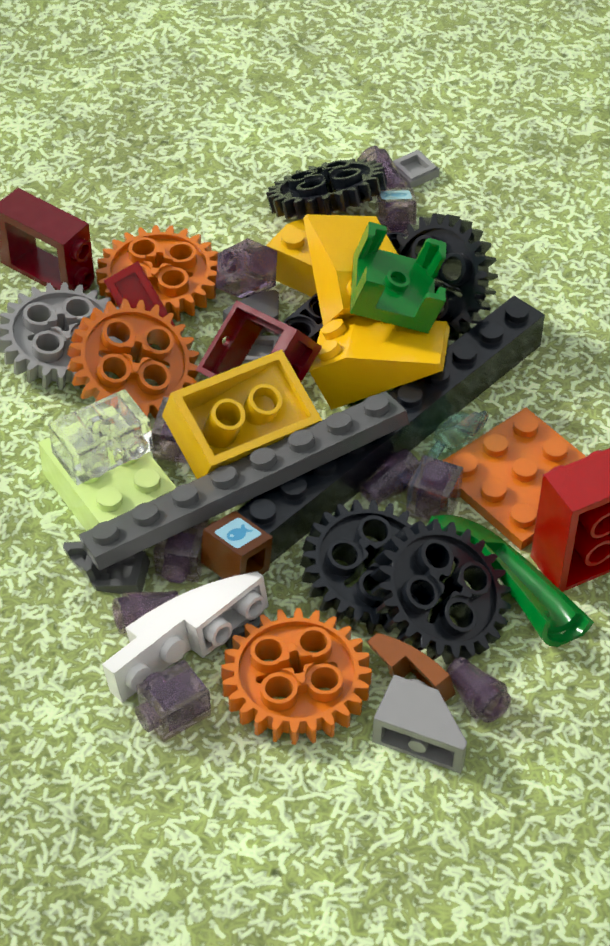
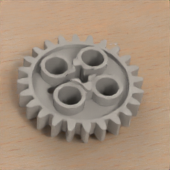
M66 282L62 283L60 290H55L50 283L46 284V292H40L37 288L31 287V297L19 293L18 304L8 302L7 313H1L0 353H4L5 364H14V374L16 375L27 371V382L29 383L39 377L42 378V388H46L51 381H55L59 390H63L65 383H72L74 375L77 373L67 369L72 358L67 355L70 343H73L71 338L74 330L79 329L83 317L90 319L93 308L96 307L104 313L106 304L111 299L106 297L97 300L98 290L96 289L88 294H84L83 285L81 284L74 291H71ZM109 337L116 343H123L117 337Z

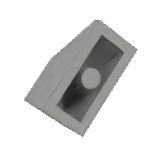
M393 675L373 718L372 742L461 773L465 762L467 741L439 690L429 687L420 680L406 679Z

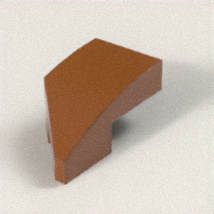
M376 633L367 641L372 651L387 664L392 678L393 675L404 678L411 672L418 680L424 682L429 687L438 689L444 701L456 695L450 674L423 652L403 641L380 633Z

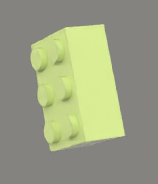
M113 408L38 442L43 474L86 531L94 528V526L101 522L109 521L134 509L139 504L150 502L176 488L174 483Z

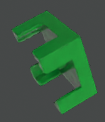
M369 222L353 255L350 313L429 333L446 302V288L439 287L437 292L434 293L435 277L446 258V242L432 238L426 239L417 258L413 259L380 250L381 243L387 233V227Z

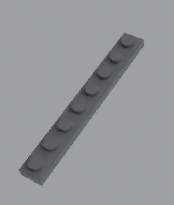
M386 391L370 396L355 406L342 412L334 413L327 419L303 430L295 431L290 436L265 448H259L250 455L229 465L218 467L213 472L197 480L180 485L173 491L150 502L139 504L134 509L120 516L97 524L94 528L79 534L83 549L97 569L101 571L408 425L407 411Z

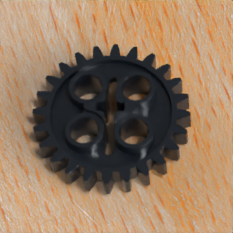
M352 158L350 160H337L330 163L324 162L319 167L309 166L308 170L305 171L297 170L292 175L284 176V180L275 181V186L269 187V191L266 194L272 214L276 213L277 217L285 215L286 219L295 216L298 219H302L306 214L331 215L333 211L337 210L345 212L346 208L350 206L359 207L362 202L372 201V196H380L381 191L387 189L386 185L388 183L382 163H377L376 160L367 162V159L356 162L355 158Z
M433 213L432 218L419 217V225L408 224L407 231L409 236L398 234L396 237L400 248L395 250L398 255L416 259L426 239L432 238L446 242V258L435 277L434 293L437 292L439 287L446 288V302L444 303L445 309L443 305L435 321H447L450 327L448 341H456L459 339V334H465L471 329L470 323L478 324L482 322L478 313L480 309L490 311L491 307L485 301L486 295H496V291L489 287L488 284L489 281L498 278V274L489 272L488 267L497 260L495 257L485 255L491 247V243L480 241L483 231L472 228L473 222L462 220L459 216ZM444 282L450 285L457 286L463 291V294H461L459 290L457 291V289L454 287L444 286Z
M354 500L350 512L340 503L337 505L334 515L325 511L320 523H313L309 536H306L302 548L304 552L300 560V566L305 568L302 582L313 583L308 596L310 598L322 596L323 600L319 610L323 612L333 607L336 610L335 617H337V623L345 616L351 618L350 627L353 631L360 622L366 623L369 634H373L377 624H382L383 629L387 633H391L393 628L388 630L384 628L386 622L391 619L389 614L376 613L375 611L377 607L384 603L383 598L372 596L366 592V590L372 591L380 584V582L371 577V573L380 566L375 561V558L385 550L383 545L405 526L408 528L413 526L407 522L409 511L406 510L399 517L393 515L394 507L392 503H389L384 511L378 510L376 500H371L368 509H363L360 502ZM366 536L373 537L377 542L369 540ZM426 557L428 562L433 566L432 562ZM335 560L344 561L348 566L340 565ZM363 567L367 570L361 575ZM359 578L358 582L352 587H346V585ZM411 593L413 599L419 603L417 597Z
M434 519L427 526L420 520L411 528L407 526L402 528L383 545L385 550L375 558V561L380 566L371 573V577L380 582V584L371 591V595L383 598L384 601L375 611L376 613L389 614L391 619L386 622L384 628L388 630L397 627L400 630L397 637L398 640L403 642L407 639L411 640L412 646L419 651L425 648L427 656L432 660H436L442 655L445 664H450L458 658L463 663L475 656V653L480 655L490 648L488 643L492 644L501 637L497 630H501L508 624V621L502 615L510 610L512 605L501 598L509 593L511 588L499 584L498 579L506 574V571L493 569L491 564L498 556L496 554L485 556L482 553L485 546L484 540L477 542L475 545L470 542L471 530L467 529L461 535H457L454 522H450L441 529L438 519ZM426 557L432 562L433 566L428 562ZM453 561H454V562H455V567H454V570H453V572H452V574H451V571H452L451 568H452ZM411 593L417 597L419 603L413 599ZM432 609V611H431L432 615H431V617H430V622H429L427 618H428V615H429L430 610ZM450 616H451L452 618H454V620L456 621L457 625H455V624L452 622Z

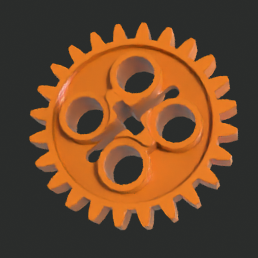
M154 225L151 233H147L140 227L138 228V236L135 237L126 232L124 233L125 242L112 240L113 249L104 248V258L97 260L98 269L96 270L100 296L109 297L115 307H118L103 280L139 261L168 314L173 313V318L176 321H180V313L184 311L194 316L195 305L207 308V298L215 299L216 289L221 287V262L218 261V252L212 251L211 242L201 243L200 234L189 238L188 229L186 228L177 234L174 233V228L171 225L167 228L166 232H160L159 227Z
M123 299L120 309H117L111 301L107 302L104 313L96 307L93 308L90 319L83 317L79 329L74 330L71 338L73 343H70L67 355L72 357L67 369L68 371L77 372L72 381L73 386L85 385L80 396L82 399L92 396L96 398L93 410L96 411L103 405L109 407L108 410L113 408L115 412L122 413L123 421L126 424L129 422L132 414L137 415L141 424H145L149 413L156 420H161L170 393L197 382L195 378L198 374V371H196L198 366L195 365L199 352L189 350L194 342L193 337L182 338L181 335L186 327L185 324L171 325L174 314L169 313L162 318L158 315L159 305L157 304L150 312L146 311L143 300H139L136 308H131L127 299ZM109 337H117L123 343H116ZM149 344L158 345L162 350H155ZM104 372L115 373L119 379L110 378ZM145 379H152L155 382H157L159 386H152L145 381Z
M296 608L293 618H287L282 609H278L277 620L271 621L264 614L260 615V627L257 628L246 623L244 625L245 637L234 635L232 637L233 649H225L224 651L225 664L221 665L223 696L229 698L230 712L239 711L241 725L255 720V735L257 736L267 728L271 729L273 742H277L283 733H289L292 745H296L299 735L306 733L308 739L312 743H316L317 731L321 729L329 737H334L335 722L348 728L350 726V713L360 715L362 713V701L369 699L372 669L369 668V653L362 652L363 640L361 638L351 640L350 626L336 630L337 617L335 616L329 618L325 623L320 622L319 610H315L309 619L303 618L301 608ZM319 688H329L330 690H320ZM274 697H284V699H274Z

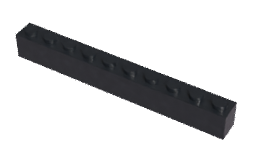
M511 297L484 318L482 322L475 325L447 347L443 371L398 386L388 393L406 409L408 425L258 495L237 510L239 514L273 537L270 564L307 535L314 522L320 523L325 511L333 514L338 504L344 505L539 348L541 346L545 314L518 297Z

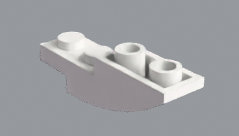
M252 572L211 582L163 603L127 626L126 631L130 643L102 664L110 692L123 703L133 694L144 689L152 679L171 664L177 663L190 649L204 658L216 647L225 644L234 629L256 619L269 606L263 575L258 572Z

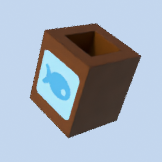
M233 511L218 521H213L203 529L201 563L222 579L252 572H258L263 575L270 568L273 537L237 511Z

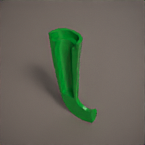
M436 515L431 517L428 524L434 519H438L441 529L450 522H454L457 535H461L467 529L471 530L470 542L474 545L481 540L485 541L482 553L485 556L490 554L498 556L491 565L494 570L502 569L506 571V574L499 580L503 585L511 588L509 593L521 607L540 638L547 645L559 647L583 636L590 629L594 622L535 566L495 533L463 517L455 515Z

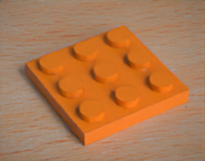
M525 407L436 464L434 474L522 550L533 542L543 474L556 466L567 465L586 456Z

